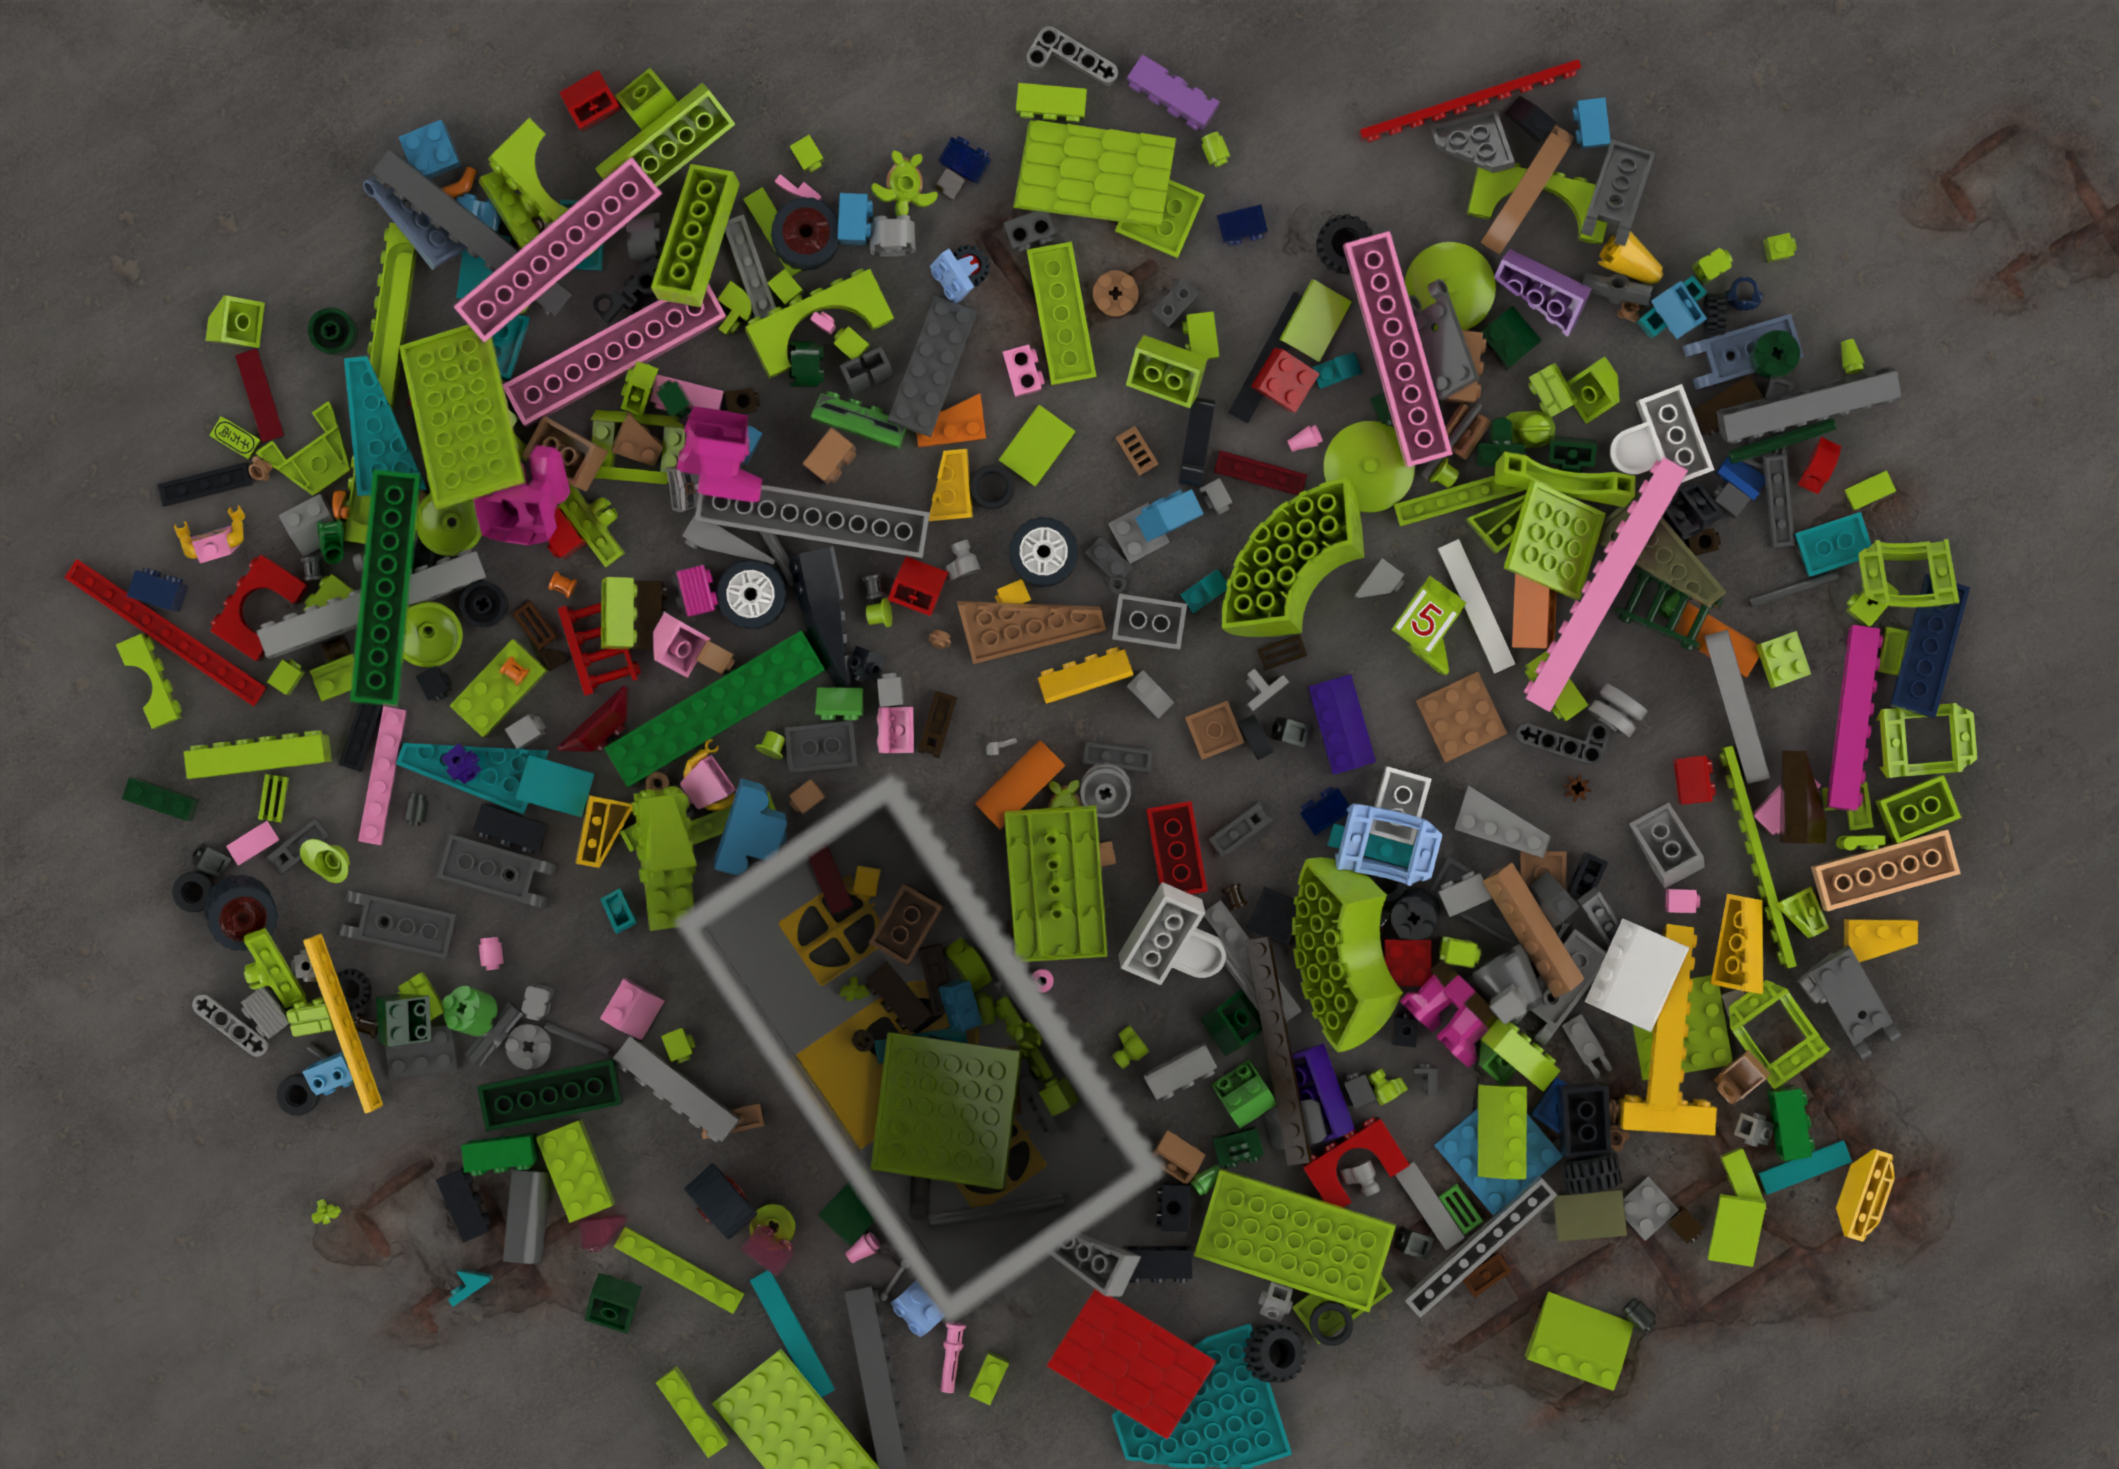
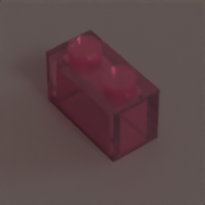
M758 1224L740 1250L778 1277L793 1257L795 1251L792 1248L794 1246L785 1239L779 1240L775 1237V1232L768 1226L764 1225L762 1227Z

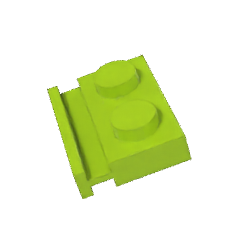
M354 654L310 670L321 702L351 691Z

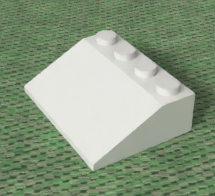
M1622 918L1585 1002L1651 1032L1689 948Z

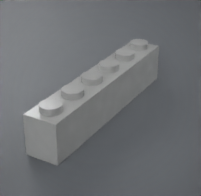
M633 1036L627 1039L613 1058L617 1061L616 1066L626 1073L630 1071L635 1075L634 1079L644 1087L648 1085L654 1089L652 1093L662 1101L667 1099L671 1102L670 1107L679 1114L684 1112L690 1117L688 1121L697 1128L702 1126L708 1131L706 1135L715 1142L719 1140L721 1142L726 1141L741 1121V1118Z

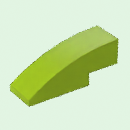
M1738 1147L1720 1155L1719 1157L1735 1196L1764 1201L1743 1148Z

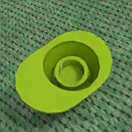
M1521 411L1511 413L1505 417L1513 424L1512 443H1523L1525 448L1546 446L1550 442V435H1555L1556 428L1553 419L1541 411Z
M309 839L301 845L300 857L303 863L331 883H340L347 878L350 861L344 848L338 845H329L319 839Z

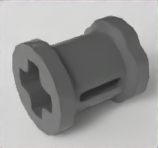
M321 556L301 558L305 575L303 581L323 579L319 563Z
M882 574L861 578L865 582L866 600L886 596L882 590L880 580Z

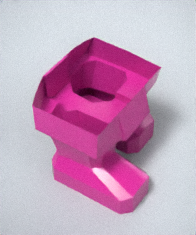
M697 406L691 410L684 428V433H687L684 447L679 451L677 469L681 472L700 475L697 490L699 493L748 502L759 501L762 479L739 469L740 461L744 462L745 456L749 455L748 415Z
M538 445L532 450L529 455L530 484L525 466L521 463L525 483L473 498L483 536L497 541L523 545L538 544L550 539L557 528L554 518L556 506L563 503L570 494L562 456L558 450L553 447Z

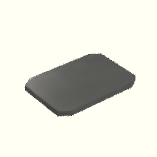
M1313 1099L1300 1101L1308 1144L1322 1142L1327 1137L1320 1103ZM1277 1105L1264 1113L1271 1146L1276 1149H1284Z

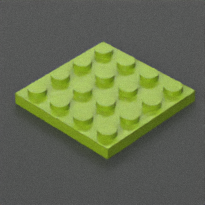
M1531 481L1504 569L1572 599L1580 600L1581 591L1586 582L1606 513L1541 483Z
M1712 975L1689 978L1693 979L1692 992L1688 993L1687 1001L1691 1002L1690 1014L1686 1015L1685 1024L1689 1025L1688 1036L1683 1041V1046L1686 1047V1057L1681 1062V1069H1684V1073L1727 1066L1733 1060L1720 987L1711 984ZM1632 1024L1642 1080H1648L1653 1029L1650 1032Z

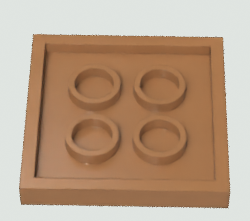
M1475 672L1416 700V704L1444 763L1507 734L1479 672Z

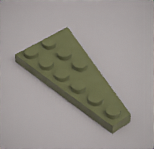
M1640 492L1635 494V497L1626 507H1619L1604 519L1597 542L1599 545L1606 548L1610 540L1615 542L1619 535L1615 531L1622 520L1626 522L1629 518L1630 513L1627 510L1633 500L1638 502L1642 495ZM1661 517L1634 565L1703 605L1710 607L1726 594L1725 589Z

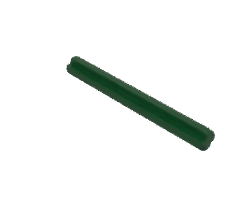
M1828 418L1728 452L1729 460L1732 464L1835 431L1837 429L1836 421L1834 418Z

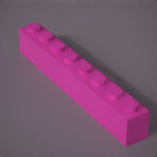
M1858 625L1849 627L1826 808L1854 812L1862 805L1863 794L1859 792L1860 785L1864 784L1866 772L1862 770L1863 761L1866 762L1868 758V748H1865L1866 739H1869L1871 735V725H1868L1869 716H1872L1874 712V703L1871 702L1872 693H1876L1877 680H1874V675L1880 666V658L1877 657L1878 648L1881 649L1883 635H1880L1879 628Z

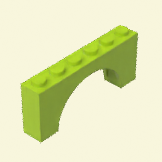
M528 118L488 158L490 161L489 165L496 173L499 174L501 172L507 178L506 183L513 190L516 191L518 189L524 195L522 199L530 207L535 206L540 211L539 216L544 222L552 224L569 209L554 201L539 182L535 168V155L540 141L546 134Z
M1516 162L1514 168L1494 173L1477 166L1466 215L1489 220L1496 204L1508 194L1513 193L1527 169L1521 168V164ZM1553 172L1542 190L1558 196L1571 208L1578 224V241L1601 245L1606 231V222L1597 220L1592 236L1581 233L1596 185L1587 183L1588 179L1582 177H1574L1573 180L1565 178L1563 173Z
M863 268L851 273L852 277L845 281L843 278H839L830 283V288L825 290L822 287L810 292L811 296L802 300V297L789 302L790 306L783 310L781 307H777L768 312L770 316L761 319L759 316L748 321L749 325L746 326L745 331L768 379L790 370L791 365L787 354L789 337L794 328L803 319L815 312L826 309H842L852 312L862 318L871 331L893 321L894 317L871 269L866 271Z

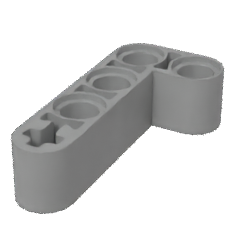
M1051 26L1044 27L1039 32L1027 53V63L1034 70L1044 68L1053 54L1102 85L1111 86L1118 78L1116 65ZM1047 33L1053 34L1056 38L1051 44L1045 43L1042 39ZM1066 45H1071L1075 49V52L1070 56L1062 52L1063 47ZM1034 53H1040L1044 57L1040 63H1034L1030 58ZM1085 57H1091L1095 63L1092 67L1087 68L1083 66L1082 60ZM1101 63L1100 69H1102L1105 72H1107L1109 69L1112 70L1113 77L1108 76L1107 79H1105L1104 73L1099 69L1097 74L1094 73L1098 68V64Z

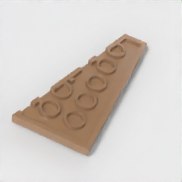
M957 601L973 664L1106 631L1100 606Z

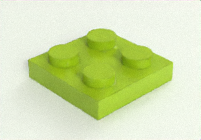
M1797 631L1756 645L1770 688L1781 686L1811 674Z

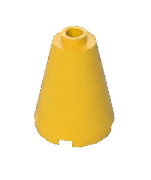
M1630 231L1626 246L1614 243L1616 237L1612 235L1599 255L1602 261H1598V264L1603 268L1644 284H1657L1663 276V267L1638 238Z

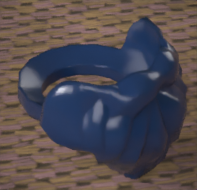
M1747 276L1736 279L1731 289L1725 291L1727 302L1740 311H1749L1750 309L1757 308L1763 299V293L1759 292L1756 281ZM1740 282H1749L1754 287L1751 301L1737 300L1736 288Z

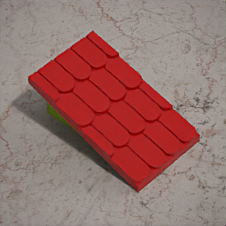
M1095 1289L1046 1366L1160 1436L1168 1439L1217 1361L1114 1297L1105 1296Z

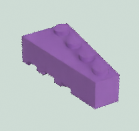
M1142 54L1127 77L1128 86L1138 93L1143 91L1149 95L1147 99L1158 106L1161 103L1168 108L1166 111L1175 118L1181 116L1187 120L1186 125L1197 131L1199 128L1203 131L1217 111L1220 101L1215 98L1209 101L1204 92L1197 87L1189 89L1184 79L1174 74L1171 77L1168 75L1169 71Z
M1509 249L1502 258L1494 276L1498 282L1513 294L1521 296L1528 302L1527 305L1533 310L1536 308L1546 316L1545 319L1552 325L1554 323L1561 328L1562 333L1567 337L1575 328L1592 288L1512 249Z

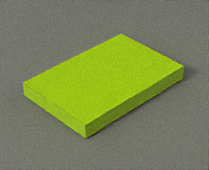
M1312 279L1279 340L1311 359L1320 362L1352 301Z
M1038 405L999 458V461L1036 487L1076 431L1041 405Z
M1720 1194L1707 1256L1708 1260L1750 1267L1754 1266L1766 1201Z

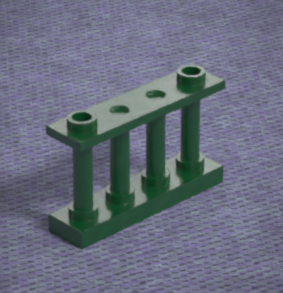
M1635 565L1634 571L1638 574V581L1625 609L1615 607L1614 612L1618 615L1617 619L1627 624H1630L1632 621L1676 640L1686 650L1693 651V649L1700 651L1702 646L1695 639L1709 610H1712L1713 607L1720 610L1723 603L1722 598H1719L1710 607L1700 603L1699 612L1687 637L1674 631L1688 601H1691L1692 598ZM1652 580L1659 583V590L1644 619L1632 613L1646 584ZM1673 589L1680 592V599L1665 628L1653 622L1667 592Z

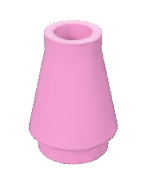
M1309 425L1287 441L1292 452L1319 446L1318 443L1323 442L1318 427L1316 425Z
M864 1233L846 1252V1256L851 1263H855L860 1259L877 1253V1249L881 1245L873 1233Z

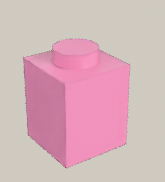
M1666 889V912L1696 913V908H1700V894H1697V890Z

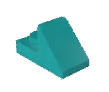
M1355 352L1336 357L1331 361L1312 367L1313 370L1319 373L1316 379L1319 390L1362 374Z
M1217 569L1180 594L1191 612L1195 613L1227 590V582Z
M620 888L600 899L616 934L637 923L638 918L631 910Z
M458 1269L456 1272L466 1286L464 1287L461 1284L451 1291L453 1296L448 1301L454 1307L490 1282L493 1276L487 1273Z

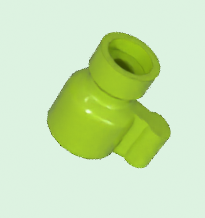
M1129 1025L1119 1033L1124 1046L1123 1050H1118L1112 1056L1118 1065L1124 1069L1130 1064L1131 1060L1138 1061L1150 1051Z
M1382 1068L1366 1076L1369 1083L1374 1086L1373 1094L1380 1106L1408 1090L1402 1077L1387 1081L1385 1079L1386 1074Z

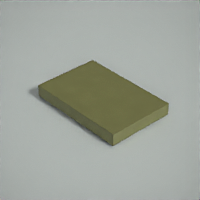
M1622 1189L1576 1195L1561 1194L1553 1199L1558 1242L1627 1236Z

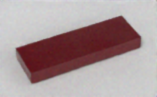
M826 842L807 855L830 911L834 914L853 906Z

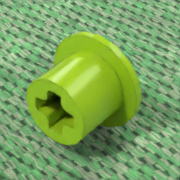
M1445 457L1428 480L1432 483L1437 481L1446 488H1449L1458 478L1459 471L1449 465L1448 458Z
M883 598L881 603L866 606V617L869 625L884 623L886 627H891L892 610L887 598Z
M767 731L762 743L757 744L755 749L768 757L781 760L783 755L780 752L786 739L775 732Z

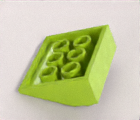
M1548 1291L1524 1356L1527 1360L1614 1391L1623 1367L1634 1325L1628 1320Z

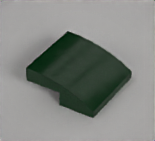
M851 1180L817 1215L849 1246H852L877 1219Z

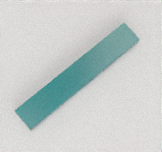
M771 1269L750 1279L754 1290L798 1370L821 1398L833 1392L836 1388Z

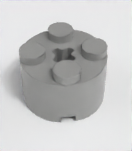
M900 215L896 219H887L886 216L873 218L871 237H869L870 254L874 255L876 251L879 252L880 257L905 256V251L911 250V254L916 252L915 223L910 221V216Z

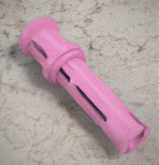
M946 1322L948 1330L946 1341L943 1343L946 1351L940 1391L954 1393L959 1352L964 1346L962 1336L963 1330L966 1329V1324Z

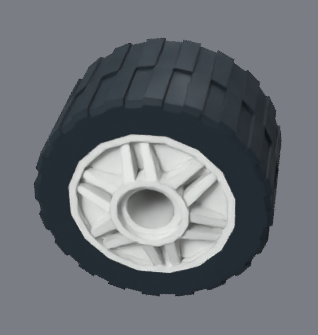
M1038 517L1037 519L1028 520L1027 523L1022 524L1014 533L1010 542L1009 555L1013 569L1022 580L1033 586L1051 587L1063 582L1072 573L1078 559V545L1075 536L1063 522L1050 517ZM1042 546L1050 549V555L1046 558H1041L1037 554L1038 549Z
M759 560L739 561L735 565H731L721 575L720 581H718L716 592L718 607L721 609L724 617L739 627L745 629L767 627L776 621L785 609L784 607L787 603L785 581L779 572L769 564ZM750 589H756L757 597L749 601L747 599V592Z

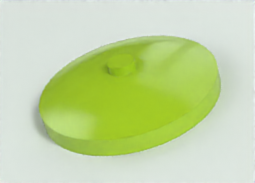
M1442 242L1423 250L1410 264L1404 283L1408 297L1410 295L1416 296L1421 304V310L1436 302L1428 290V285L1437 279H1442L1448 287L1451 302L1463 331L1475 327L1490 311L1496 292L1494 273L1488 261L1474 248L1457 242ZM1435 324L1434 332L1438 330V324Z
M1362 421L1349 425L1333 438L1324 456L1323 472L1325 482L1348 477L1355 490L1360 512L1374 513L1394 506L1406 495L1414 479L1415 465L1405 467L1393 427L1377 421Z

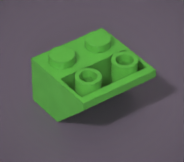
M817 688L815 715H821V720H836V715L844 716V720H859V716H864V688Z
M1247 1060L1211 1084L1239 1128H1242L1276 1105L1274 1096L1250 1060Z

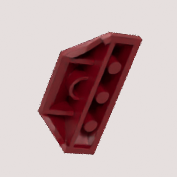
M623 685L556 748L559 751L595 752L598 750L601 752L609 744L607 740L613 734L617 737L626 729L624 724L628 721L629 688Z

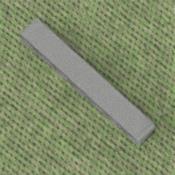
M1724 630L1706 635L1707 647L1747 783L1751 784L1770 779L1769 769L1729 632Z

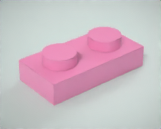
M823 311L821 314L815 312L810 319L815 326L831 336L837 329L835 324H833L835 322L833 318Z

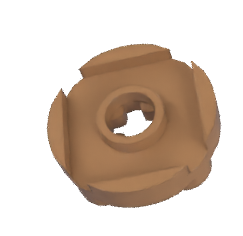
M1117 270L1109 271L1101 275L1096 281L1093 288V300L1098 309L1105 315L1121 317L1130 312L1136 305L1138 287L1133 277L1127 273ZM1114 287H1117L1118 291L1122 292V296H1118V300H1113V296L1109 295V291H1113Z

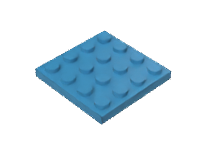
M1478 1108L1434 1144L1492 1215L1496 1214L1537 1177L1541 1176L1563 1157L1527 1114L1526 1179L1478 1177Z

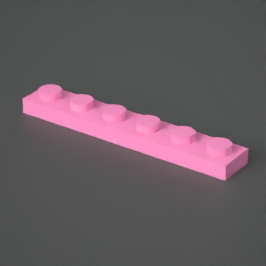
M383 706L358 838L360 842L382 845L407 710Z

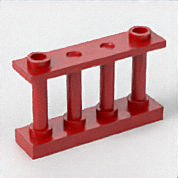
M601 603L575 611L573 609L570 610L569 606L557 608L584 696L595 694L594 688H598L597 685L628 675H631L633 681L639 680L638 675L641 674V669L638 661H633L630 649H604L591 654L583 653L581 645L584 644V641L601 636V627L581 633L580 631L576 632L574 623L577 622V619L601 612ZM622 653L625 654L628 666L598 676L590 675L588 666H591V663Z

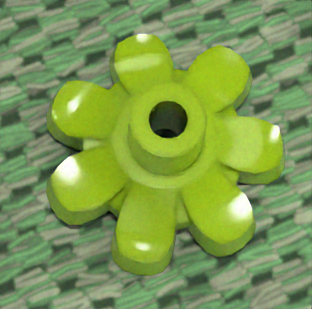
M850 977L849 985L841 987L839 996L846 997V1001L852 1002L854 997L857 1000L868 997L869 990L865 985H858L857 977Z
M321 1199L317 1202V1212L313 1213L311 1217L315 1224L322 1221L325 1225L330 1223V1218L338 1217L341 1209L339 1206L334 1207L333 1204L327 1205L326 1200Z

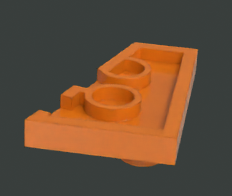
M981 393L940 412L931 437L916 432L918 448L986 439Z

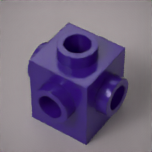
M460 743L441 757L448 766L446 772L454 781L459 779L463 784L473 780L482 770L477 763L480 760L472 750L468 751Z

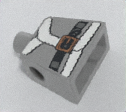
M666 467L672 510L684 512L696 507L700 475L681 472L677 467Z

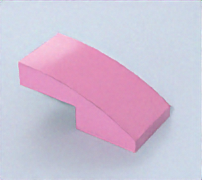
M781 174L775 180L776 185L798 198L812 197L819 201L823 200L805 182L799 188H796Z
M268 821L227 845L226 848L237 866L277 843L279 838Z

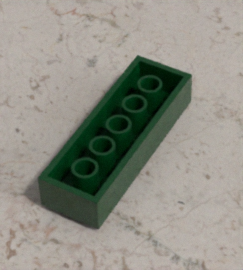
M613 1058L477 1086L486 1132L618 1106L624 1103L616 1060Z

